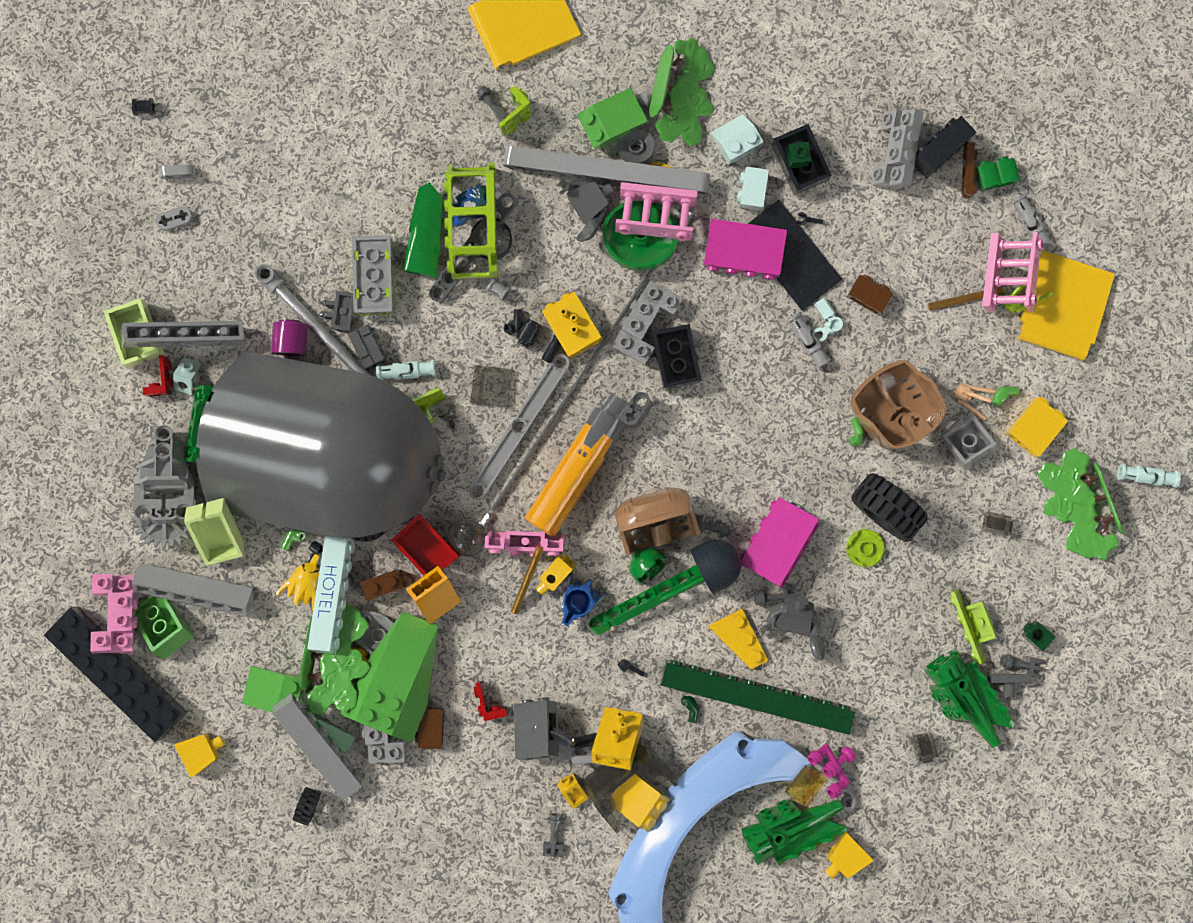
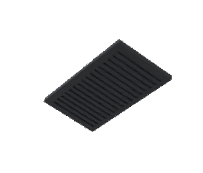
M777 200L748 223L787 230L780 276L776 279L801 311H804L807 306L842 280L780 200Z

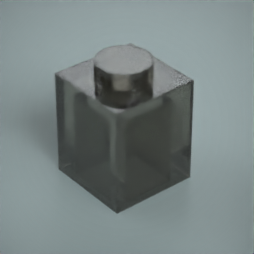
M985 512L981 531L1008 536V533H1011L1013 528L1012 517Z
M926 732L910 736L916 760L922 761V763H929L934 761L933 758L938 757L932 733Z

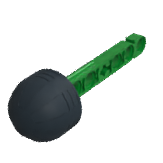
M710 540L690 549L696 565L610 608L606 613L603 612L593 617L589 622V627L594 634H602L612 629L611 627L618 626L704 581L714 595L731 586L737 580L741 571L739 553L731 544L722 540Z

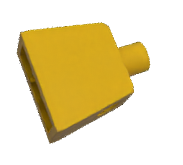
M561 553L539 577L541 582L536 587V590L543 596L549 590L554 591L577 564L565 553Z
M209 733L176 743L174 746L190 778H192L220 758L218 749L225 746L226 743L221 735L211 739Z
M845 832L840 835L826 855L832 864L825 870V873L833 880L842 872L848 879L874 860Z

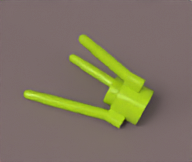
M1019 285L1009 296H1018L1027 285ZM1053 292L1037 298V303L1052 296ZM1003 304L1010 313L1015 311L1020 313L1026 309L1021 304Z

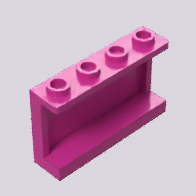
M711 219L704 266L709 271L724 269L729 274L743 272L748 277L763 275L764 279L775 280V277L779 278L787 230Z
M778 497L777 501L774 500L769 507L770 513L760 522V530L752 536L749 549L742 553L740 559L742 566L783 589L821 521Z

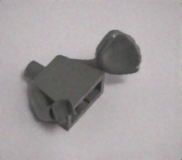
M561 180L556 185L563 188L559 194L562 195L569 191L566 193V196L585 225L576 239L580 242L588 241L595 236L598 226L603 224L609 207L606 198L614 194V190L609 183L599 188L595 181L575 180L567 182L566 180Z
M789 596L784 602L773 605L766 620L767 625L761 627L762 637L766 631H769L768 639L773 637L772 625L778 629L810 636L812 654L819 661H822L825 651L824 643L820 637L822 620L818 612L814 610V603L809 602L805 596H799L798 598Z

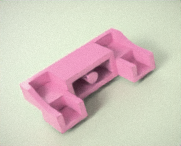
M488 531L487 536H485V549L489 550V553L500 554L501 550H506V552H510L511 556H521L522 553H529V556H533L537 545L542 546V554L548 552V556H559V553H564L565 534L552 537L545 532Z
M92 574L93 596H108L107 631L91 632L90 651L92 654L134 653V629L138 627V619L134 617V610L138 609V598H135L132 585L134 575Z

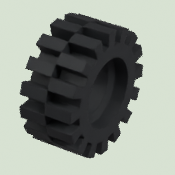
M308 787L304 788L294 811L293 821L306 826L309 825L316 811L321 792Z

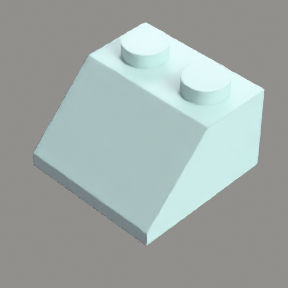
M744 115L710 132L728 165L760 149L764 142L756 127Z

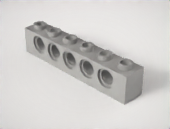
M243 321L123 323L121 328L123 348L241 345L244 340Z

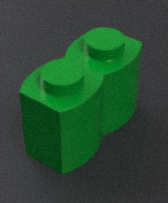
M1008 156L997 159L998 162L991 163L990 160L979 163L976 177L980 191L1003 187L1020 181L1015 158L1009 159Z

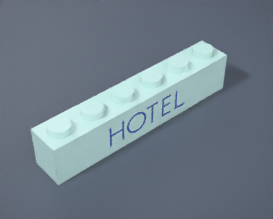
M325 536L307 647L312 652L336 654V650L340 646L339 630L343 626V619L341 617L342 611L346 607V600L344 598L345 591L349 587L347 578L348 572L352 568L350 558L355 548L351 538Z

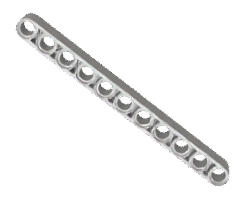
M515 146L505 147L503 166L509 168L617 183L623 182L695 190L697 194H708L710 174L705 172Z

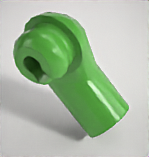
M1017 386L999 388L993 396L992 403L995 406H1001L1009 396H1018L1019 388Z
M853 418L850 422L854 430V436L849 437V443L852 447L860 446L864 436L862 425L857 418Z
M295 529L287 532L280 548L290 551L294 542L303 541L306 538L305 531Z

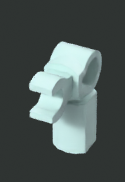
M825 297L814 304L824 320H828L824 324L825 327H819L813 331V334L822 332L823 337L819 339L820 342H823L828 334H834L843 326V321L839 317H835V311Z

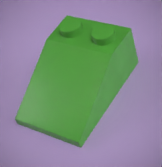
M632 88L593 104L577 114L593 148L598 150L604 149L649 122Z
M147 596L138 603V609L134 610V617L138 619V628L151 652L163 660L195 636L186 620L170 600Z
M250 666L242 704L273 713L272 707L291 693L296 698L299 697L303 700L304 691L300 689V676Z

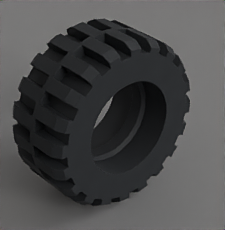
M876 473L868 474L852 494V502L860 511L882 527V529L903 542L911 541L927 522L928 515L926 511L915 500L892 482Z

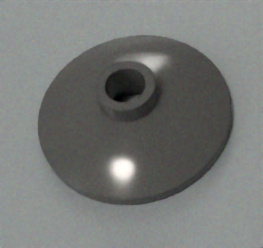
M637 128L619 139L617 150L619 156L625 162L643 163L652 156L655 150V141L648 131ZM636 147H640V150L634 151Z

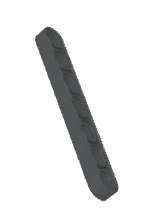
M510 193L502 194L496 201V212L501 214L500 221L496 223V232L517 205L516 198ZM505 197L512 198L513 203L510 207L503 206L502 202ZM486 216L463 246H469L470 243H476L477 246H485L487 244V237L482 238L479 234L482 228H487ZM479 255L455 256V262L459 258L466 260L464 268H458L456 265V273H466ZM447 267L429 290L430 298L436 302H443L461 280L455 279L453 283L448 284L445 281V276L448 274ZM437 288L443 290V296L439 299H436L433 295L434 290Z

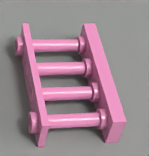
M621 182L620 199H624L625 204L623 219H616L615 232L625 235L638 234L674 238L680 241L692 240L693 227H687L689 208L696 206L697 191ZM634 200L644 202L642 222L630 221L632 201ZM652 203L663 204L661 224L649 223ZM671 205L682 206L680 226L668 225Z
M1033 232L1032 241L1005 242L999 233H991L982 303L987 312H995L998 304L1025 303L1024 306L1029 312L1034 311V305H1037L1036 285L1040 251L1044 248V240L1037 232ZM1005 249H1031L1030 259L1003 260L1002 253ZM1003 267H1029L1028 277L1001 278L1000 269H1003ZM1001 285H1027L1026 296H999L997 294L998 287Z

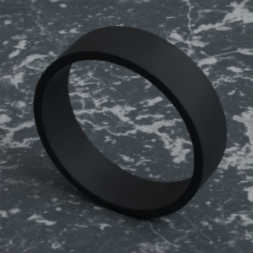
M482 220L478 221V222L474 225V227H473L472 230H471L470 235L473 233V231L476 229V227L479 225V223H480ZM505 222L502 225L509 232V244L503 253L497 255V260L504 257L512 245V234ZM479 255L482 259L488 260L487 256Z

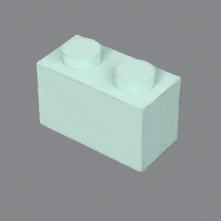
M746 167L745 171L741 172L739 183L743 184L742 191L738 190L736 201L740 202L739 208L762 211L769 170Z

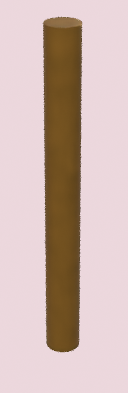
M1002 286L998 287V295L1004 294ZM984 291L928 303V309L931 311L983 299Z
M537 545L512 606L511 613L518 614L542 555V546Z

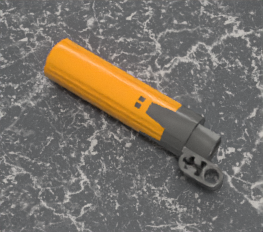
M636 393L629 404L619 397L610 394L601 409L595 407L525 515V519L529 523L552 537L556 536L625 427L627 426L631 429L638 428L652 407V401L646 393ZM640 399H647V403L644 406H638ZM634 416L636 419L635 421H630L628 418Z

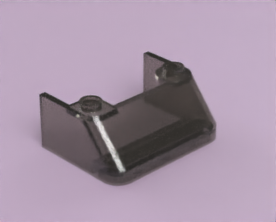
M643 737L639 738L631 770L599 765L584 780V788L597 811L616 834L620 832V823L612 814L616 803L610 794L639 770L649 778L657 777L663 772L674 787L678 785L677 777Z

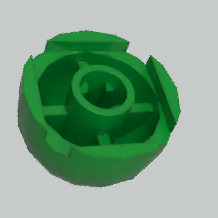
M655 548L637 549L631 555L629 571L640 586L645 585L644 581L649 578L651 581L665 567L663 562H667V558Z

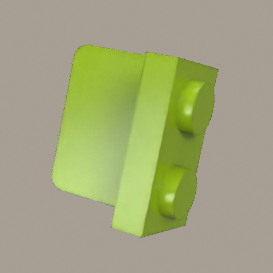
M516 85L509 91L512 101L518 108L499 123V129L503 136L512 134L520 122L525 123L531 117L532 109L528 95L522 88L518 89Z

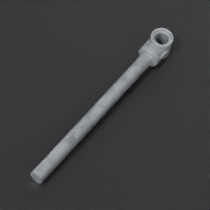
M261 264L255 269L256 279L271 294L276 293L350 371L370 375L284 286L285 281L271 266ZM270 271L269 278L262 279L263 272Z

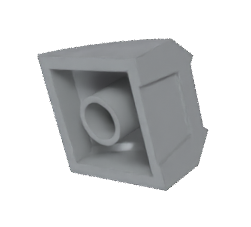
M974 415L962 417L946 427L941 434L944 442L964 471L971 470L979 463L990 458L997 451L996 442Z

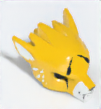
M314 554L309 563H304L297 567L289 579L279 588L276 595H280L288 589L287 597L289 598L293 595V603L295 605H299L303 600V604H309L312 600L313 611L322 555Z

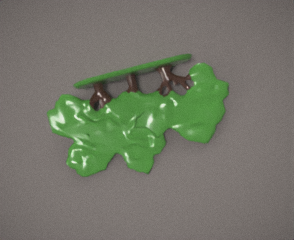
M693 37L687 41L678 40L675 42L674 47L668 45L663 51L658 64L649 108V115L651 117H656L661 109L665 113L663 118L659 119L655 125L660 133L661 140L672 143L679 135H682V139L690 147L701 142L702 128L697 118L699 116L708 117L715 110L713 104L708 101L705 89L699 88V82L709 78L715 71V67L709 59L705 48L698 46V41ZM674 48H675V52H676L677 55H678V57L676 58L675 61H673V59H674ZM680 54H683L684 58H679ZM686 61V66L682 68L676 66L679 65V62ZM671 69H674L677 74V82L674 85L668 84ZM667 89H669L671 100L664 103Z
M1074 448L1064 452L1061 466L1046 462L1038 472V477L1043 487L1054 492V496L1046 500L1043 513L1048 516H1056L1057 520L1064 523L1069 520L1073 522L1074 526L1067 535L1066 548L1073 553H1079L1087 559L1095 556L1099 560H1106L1109 551L1117 548L1119 544L1118 538L1108 532L1110 522L1115 523L1118 532L1122 535L1123 530L1097 463L1095 462L1093 465L1096 475L1088 474L1086 468L1090 461L1089 456ZM1085 476L1087 479L1081 480L1080 478ZM1096 480L1099 481L1104 494L1098 497L1089 488ZM1106 500L1111 513L1106 517L1099 516L1095 511V504L1097 502ZM1098 517L1101 520L1097 522L1095 518ZM1104 522L1105 524H1102L1104 528L1100 533H1097L1096 528L1098 524ZM1104 532H1106L1107 534L1106 537H1102V534Z
M347 601L345 610L342 611L343 626L339 630L340 646L336 650V654H317V652L307 649L312 617L309 622L299 685L302 691H306L311 684V680L314 683L313 690L305 698L307 705L311 707L310 712L324 714L332 703L342 713L353 709L357 704V691L354 689L351 681L354 678H362L371 668L366 661L362 660L359 650L351 648V643L363 636L369 624L356 607H349ZM315 659H318L320 672L313 674ZM317 679L323 680V683L319 684Z

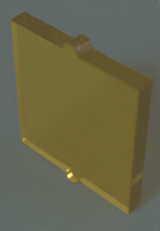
M805 765L785 792L792 797L794 802L798 801L806 807L826 780L819 775L817 770H812Z

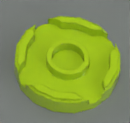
M861 529L855 531L848 538L846 553L853 564L860 567H870L876 565L882 559L885 549L884 542L877 532L870 529Z

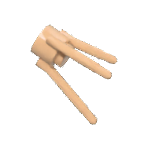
M960 383L954 395L958 399L957 403L964 405L978 417L986 420L983 414L965 401H970L971 397L991 403V399L973 393V390L995 394L997 390Z

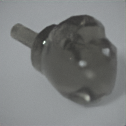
M452 399L439 401L435 409L437 417L443 418L444 422L449 421L452 432L457 431L453 421L454 418H457L454 401Z

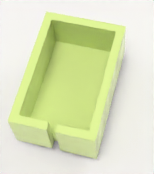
M137 299L104 311L122 366L131 368L145 363L144 359L150 361L159 358V355L165 356L162 347H122L121 328L123 323L153 322L146 301Z
M224 498L207 502L206 506L202 503L186 508L184 523L206 566L243 556L245 542Z

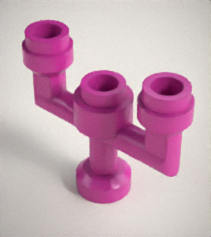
M825 743L818 750H813L807 758L815 766L821 763L826 755L829 761L823 766L822 771L824 775L828 778L837 775L840 779L837 783H832L827 789L828 795L835 799L850 784L841 766L846 761H854L856 755L851 748L844 747L841 750V756L836 759L828 743Z

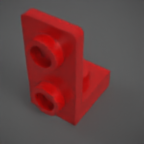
M159 355L161 386L160 383L148 384L149 387H142L144 396L171 395L173 381L169 378L171 361L168 357Z
M481 681L476 682L474 694L480 700V706H478L479 716L483 717L484 721L506 717L508 715L507 707L502 708L501 705L492 706L490 711H487Z

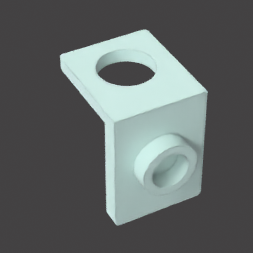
M184 357L173 374L174 390L192 395L193 379L201 368L202 363ZM178 382H184L188 388H182Z

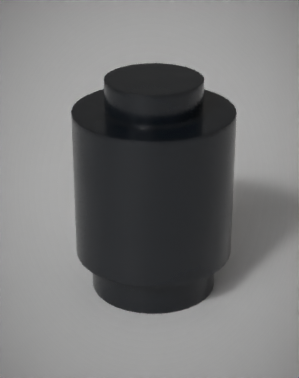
M531 319L524 322L516 336L517 344L526 349L528 346L533 347L541 332V325Z

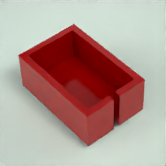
M418 514L391 539L423 576L437 566L444 572L443 567L449 568L460 557L457 551L422 514Z

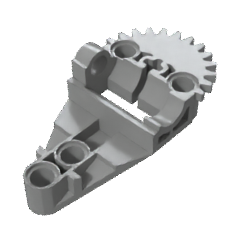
M161 425L157 427L134 481L133 511L135 516H132V520L136 522L132 526L133 528H138L135 531L136 535L142 534L140 537L141 541L148 538L147 545L154 541L155 548H157L159 543H162V547L165 548L167 543L174 547V541L182 544L181 537L186 540L188 539L186 533H189L184 523L185 517H180L179 515L184 512L186 513L187 507L194 506L195 484L172 429L167 425ZM162 435H168V436H169V437L166 438V439L160 438ZM163 452L169 453L166 456H160ZM146 491H184V499H166L165 508L167 514H165V517H162V499H146ZM143 513L149 514L146 518L139 517Z

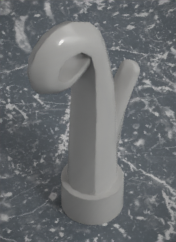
M824 756L823 761L814 767L818 771L823 772V766L829 761L828 758ZM845 772L847 778L854 777L853 774ZM837 775L830 778L834 783L840 780ZM849 784L843 789L846 795L840 799L844 812H852L858 802L855 790ZM850 799V805L846 806L845 801Z

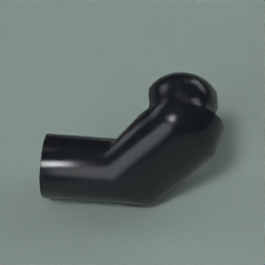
M514 309L513 320L504 325L503 330L508 335L515 334L521 329L523 325V309Z

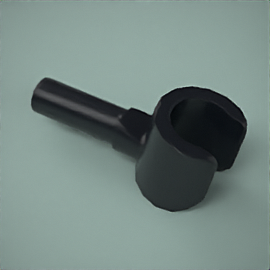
M804 212L797 214L798 216L805 217L803 221L797 220L799 225L806 223L823 224L822 219L807 217Z
M317 541L312 542L308 547L313 552L308 563L314 554H319L322 550V546Z
M622 659L617 664L624 673L630 669L642 677L645 672L634 667L626 659Z

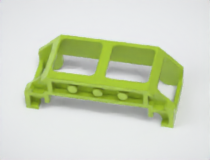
M488 162L487 167L454 168L453 164H449L448 171H446L444 192L448 193V200H444L445 212L448 211V218H445V230H448V236L445 237V248L449 249L450 261H447V272L451 273L452 279L498 278L495 162ZM454 177H486L487 203L485 206L453 207ZM485 215L487 217V244L485 246L455 247L453 217ZM487 255L489 272L456 273L455 256Z

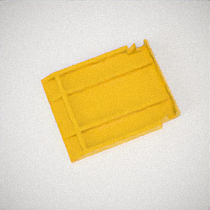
M481 0L467 8L495 70H499V67L502 65L508 66L510 63L514 66L581 36L565 0Z
M1042 250L1039 260L1036 294L1037 298L1053 292V295L1034 305L1033 312H1029L1027 308L1022 311L1019 321L1023 323L1020 328L1022 331L1017 339L1084 361L1090 345L1093 346L1095 344L1115 274Z

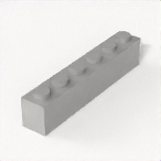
M140 563L132 581L135 593L244 617L248 616L254 599L253 588L248 585L232 584L226 580H214L208 576H196L190 572L182 573L171 568L156 567L153 564Z
M291 693L272 707L274 717L342 800L346 799L362 787L361 773L350 766L349 758L346 755L342 756L337 743L334 740H329L327 731L323 726L319 727L317 725V720L312 712H307L304 709L303 701Z

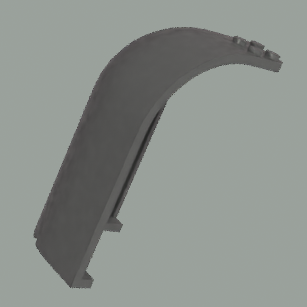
M243 351L212 389L214 394L211 401L206 402L199 424L196 447L200 448V458L198 457L196 460L206 503L224 498L231 514L234 516L337 538L363 537L394 528L418 513L445 478V470L442 463L443 456L441 455L439 441L433 426L423 411L406 394L393 385L377 377L360 372Z

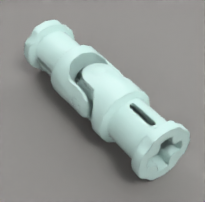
M431 360L430 362L421 363L412 361L385 366L377 364V378L381 380L390 378L399 380L402 378H419L426 375L435 377V361Z
M1121 463L1118 468L1117 477L1121 481L1128 479L1134 480L1136 483L1158 486L1162 484L1172 485L1173 488H1177L1181 481L1180 471L1169 472L1161 468H1145L1139 465L1132 467L1126 466L1124 463Z

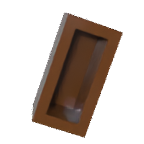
M864 274L856 278L846 297L879 316L893 293L890 292V288L886 285H878L873 282V278Z
M400 569L360 582L366 601L406 587Z
M426 708L415 735V743H418V748L442 749L444 708Z

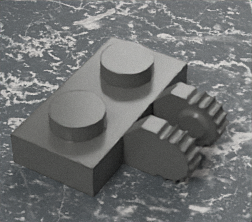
M336 291L335 301L321 300V305L331 306L334 309L333 313L321 311L318 316L332 318L331 329L351 332L354 313L353 293Z

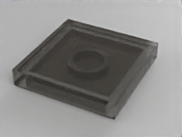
M475 365L470 403L508 408L513 369Z

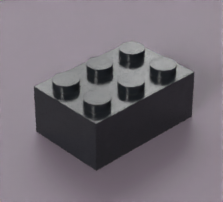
M962 116L958 119L953 117L941 131L939 130L931 137L927 144L924 143L917 150L914 166L928 179L969 142L977 132Z
M809 123L773 139L771 146L794 196L829 181L832 176ZM809 142L811 157L809 166L789 169L787 158L789 144Z
M690 324L651 333L663 390L697 384L702 381Z

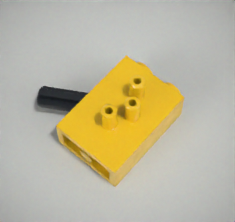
M575 291L573 293H565L561 296L560 301L547 304L545 310L542 311L555 333L542 356V360L547 363H552L561 345L568 357L573 359L604 340Z
M605 707L598 731L575 738L576 744L572 748L577 750L593 745L591 751L592 763L631 770L643 728V714L635 711Z

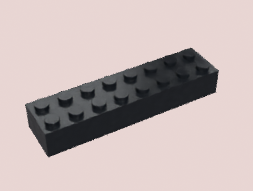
M78 606L70 607L43 636L155 743L162 740L188 711L128 654H92L90 651L91 632L103 630Z

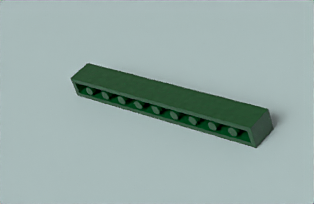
M672 659L670 663H665L660 682L661 686L850 735L855 712L850 710L851 706L839 704V707L831 705L832 701L821 699L820 702L814 701L813 696L802 694L801 697L795 696L794 691L783 689V692L776 691L775 686L764 684V687L757 686L756 681L746 679L745 682L738 681L737 676L729 674L726 677L719 676L718 671L708 669V672L700 671L701 667L690 664L689 668L681 666L682 662Z

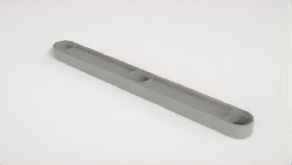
M556 355L552 363L549 364L471 484L469 493L472 498L476 500L483 499L568 370L570 361L566 355ZM564 358L567 362L566 366L558 368L556 366L557 359ZM516 422H523L525 424L524 431H515L514 425ZM475 486L483 488V494L479 497L473 494Z

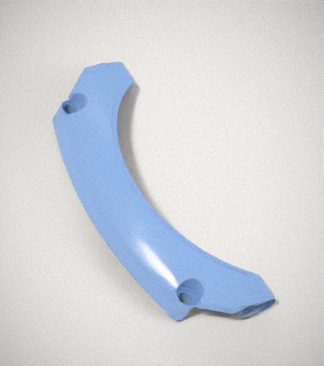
M740 731L733 732L699 758L664 793L670 798L666 809L661 812L656 820V824L649 832L641 828L638 829L620 863L608 893L614 905L619 909L620 923H663L662 899L667 872L678 847L690 829L711 808L741 790L766 782L801 780L812 766L808 759L782 739H754L752 741Z

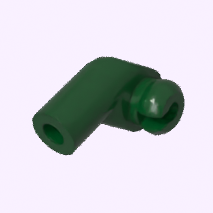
M683 696L681 704L689 710L688 722L697 723L700 710L699 704L694 697Z

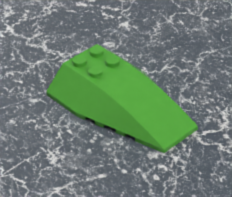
M402 612L366 661L371 668L362 678H354L352 684L357 691L356 706L345 713L341 711L340 714L388 735L412 743L428 704L439 626L433 623L429 624L423 619Z

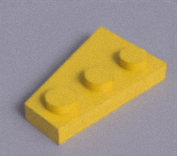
M743 609L708 625L750 669L768 661Z

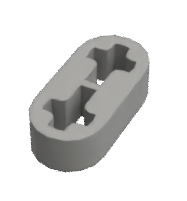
M194 165L162 166L159 168V175L161 179L166 180L196 177V169Z
M179 207L159 214L156 218V224L163 231H170L190 224L193 220V214L189 209ZM182 212L188 214V216L185 217L186 220L184 221L181 218L176 219L177 217L182 216ZM163 218H166L168 220L173 219L172 221L167 222V226L161 224V222L164 221Z

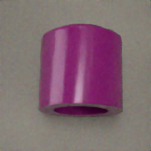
M281 319L274 322L272 325L271 354L279 356H306L308 325L302 323V321Z

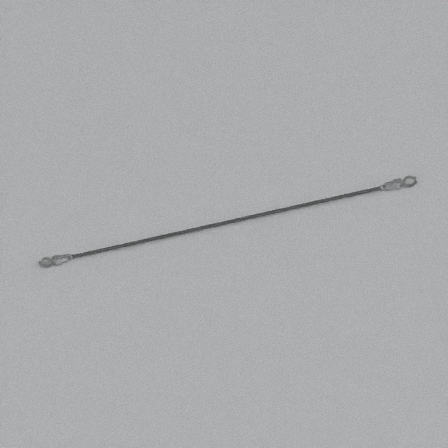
M699 198L700 203L697 207L689 208L688 222L695 216V210L701 208L702 198ZM654 269L648 271L493 507L477 522L476 530L470 532L468 540L470 542L472 541V534L474 532L479 533L478 539L472 541V544L475 545V542L481 540V533L485 532L489 527L494 510Z

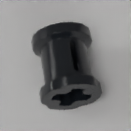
M133 98V115L150 114L154 116L155 103L153 98L148 100Z

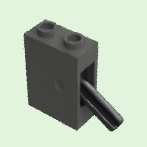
M548 697L538 698V701L533 702V700L527 699L521 700L522 703L514 704L515 759L529 761L559 757L558 743L569 749L575 746V738L558 729L557 702L550 701Z

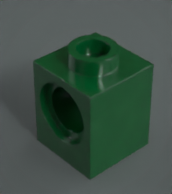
M809 142L789 144L787 148L789 169L809 166L811 162Z
M1038 621L1028 622L1022 630L1024 632L1021 634L1033 647L1042 652L1056 638ZM1035 630L1040 632V637L1037 640L1033 638Z

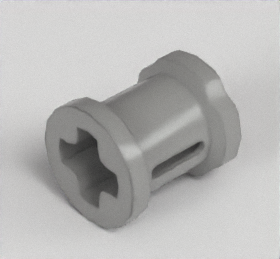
M493 278L485 291L491 292L502 302L511 288L505 287L497 281V278Z

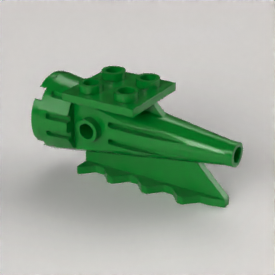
M956 649L949 651V656L944 657L942 654L930 662L924 671L936 684L931 685L929 689L932 692V698L943 708L942 713L950 720H968L991 748L1001 744L993 725L1013 728L1015 724L1009 715V710L999 701L997 692L988 684L987 677L978 669L977 662L968 661L964 664Z
M790 799L782 800L776 806L762 809L759 814L755 815L759 823L741 828L748 849L754 854L753 859L755 863L759 865L773 856L779 866L788 859L798 858L805 851L815 850L824 842L834 841L837 836L848 830L846 826L828 820L843 810L839 799L804 810L798 809Z

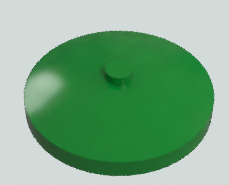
M632 201L630 221L642 222L643 201ZM625 203L617 206L610 212L603 225L602 240L607 254L617 264L631 270H651L666 263L675 253L678 239L638 234L625 235L615 232L616 219H623ZM658 203L651 204L649 223L661 224L662 205ZM670 213L668 225L678 226L675 218Z

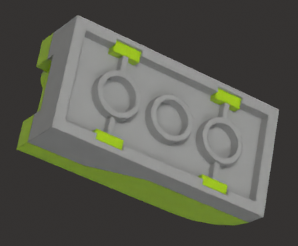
M390 235L352 236L354 314L360 316L393 314L395 291L392 237Z

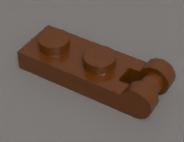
M967 142L963 147L961 195L964 199L971 198L977 191L976 186L973 184V179L977 175L974 160L977 159L978 150L975 149V142Z

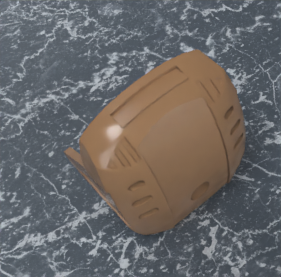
M907 360L888 364L869 376L856 389L850 403L855 418L858 419L875 443L885 449L904 448L919 442L935 430L946 413L945 402L934 381L919 372ZM903 378H908L906 381L902 382ZM915 385V388L907 390L908 387ZM921 394L920 397L913 399V396ZM903 416L901 419L902 426L898 423V419Z
M666 487V489L634 498L631 497L623 502L615 512V519L626 556L637 549L642 550L652 546L664 545L684 537L701 535L690 496L687 491L681 488ZM686 517L684 522L673 523L674 518ZM666 519L668 521L663 524L649 527V524L655 522H659ZM689 526L687 531L680 533L675 531L678 527ZM645 528V532L642 534H631L633 530ZM639 538H648V541L645 543L634 544V541Z

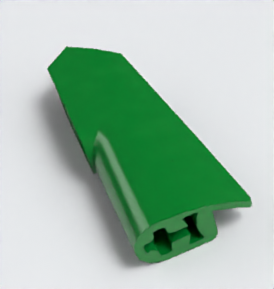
M430 182L418 188L409 226L410 236L401 270L410 274L437 278L443 198Z

